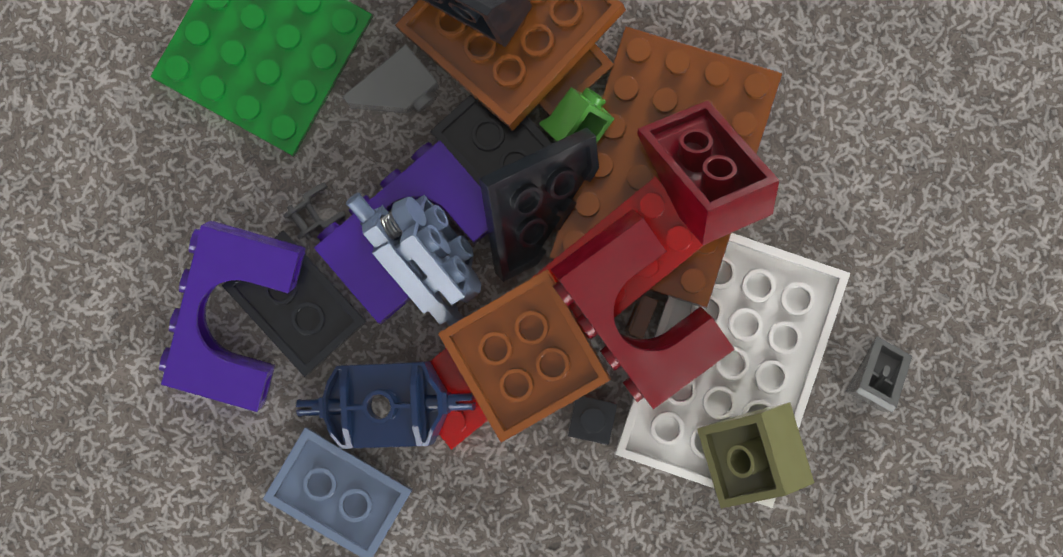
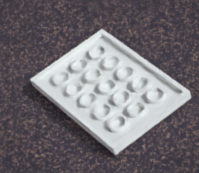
M731 233L708 307L703 309L713 317L735 350L654 410L644 398L638 403L633 398L615 455L714 488L697 428L790 402L799 430L850 273ZM667 296L654 337L668 331L698 309L699 306ZM776 498L755 503L773 508Z

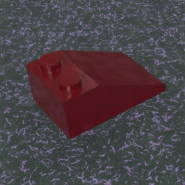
M708 100L638 128L637 135L677 214L702 245L773 215L779 179Z

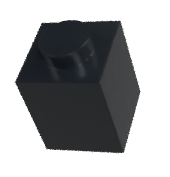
M583 396L575 400L567 436L609 445L617 404Z

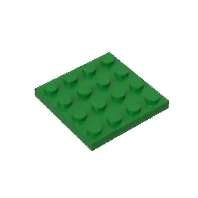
M194 0L150 77L294 157L370 24L373 15L348 0Z

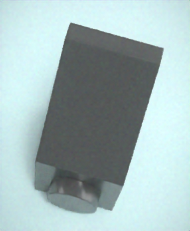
M405 44L342 97L351 109L409 114L415 108L418 112H421L430 106L438 97L434 92L439 89L437 80Z

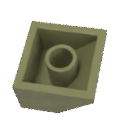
M790 402L697 428L720 508L786 496L815 483Z

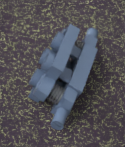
M359 192L352 195L346 201V205L361 221L360 224L362 225L364 236L374 246L372 254L424 314L429 311L439 324L446 321L449 326L463 319L464 317L458 311L456 302L461 300L468 303L480 293L481 282L471 267L474 254L470 243L464 236H458L449 225L444 211L438 205H432L425 195L416 200L412 197H406L395 202L390 213L383 205L373 210Z

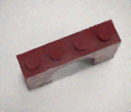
M632 209L550 270L558 279V282L552 287L566 306L574 302L582 312L576 320L591 339L598 334L606 345L599 350L614 371L622 367L629 377L622 382L637 403L644 398L654 410L735 349L713 317L701 306L668 331L654 338L633 339L618 332L614 322V304L620 289L630 278L667 252L644 218Z

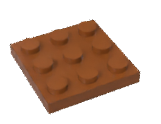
M549 270L543 271L438 333L501 443L611 380L610 375L581 325L576 320L570 306H566L552 287L556 282Z

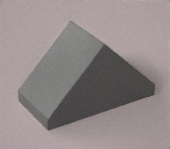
M876 336L846 392L881 412L893 413L898 405L912 355Z

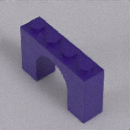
M438 141L434 146L430 142L424 144L411 156V159L414 161L413 164L403 172L397 168L386 176L380 183L383 189L370 199L367 195L363 197L373 210L383 205L389 212L393 204L406 197H412L416 200L425 195L431 203L438 205L452 218L474 245L488 234L481 187L441 141ZM349 209L348 211L352 216L340 226L337 222H334L326 227L317 236L320 243L314 249L377 323L382 325L410 301L411 298L372 254L374 246L364 236L362 225L360 224L361 221Z
M209 221L201 225L200 229L196 228L189 244V253L194 254L191 267L184 270L179 284V292L184 293L181 307L175 308L169 324V332L174 333L171 347L164 349L159 364V371L164 372L161 385L258 412L266 402L275 364L236 354L222 347L214 339L207 325L206 305L208 298L218 284L231 280L246 281L289 293L297 285L306 247L215 221Z

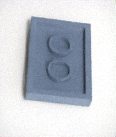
M305 427L263 500L359 557H374L413 489L349 451L341 449L337 444L310 428Z

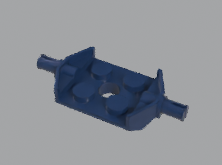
M430 361L365 365L343 364L336 366L327 380L323 397L307 400L298 399L296 407L312 408L296 410L298 417L319 416V418H324L330 436L341 449L430 446L435 443L448 413L456 410L474 411L476 402L460 403V401L475 400L473 393L451 394L448 392ZM377 394L385 396L390 402L391 409L385 418L378 417L372 410V400Z

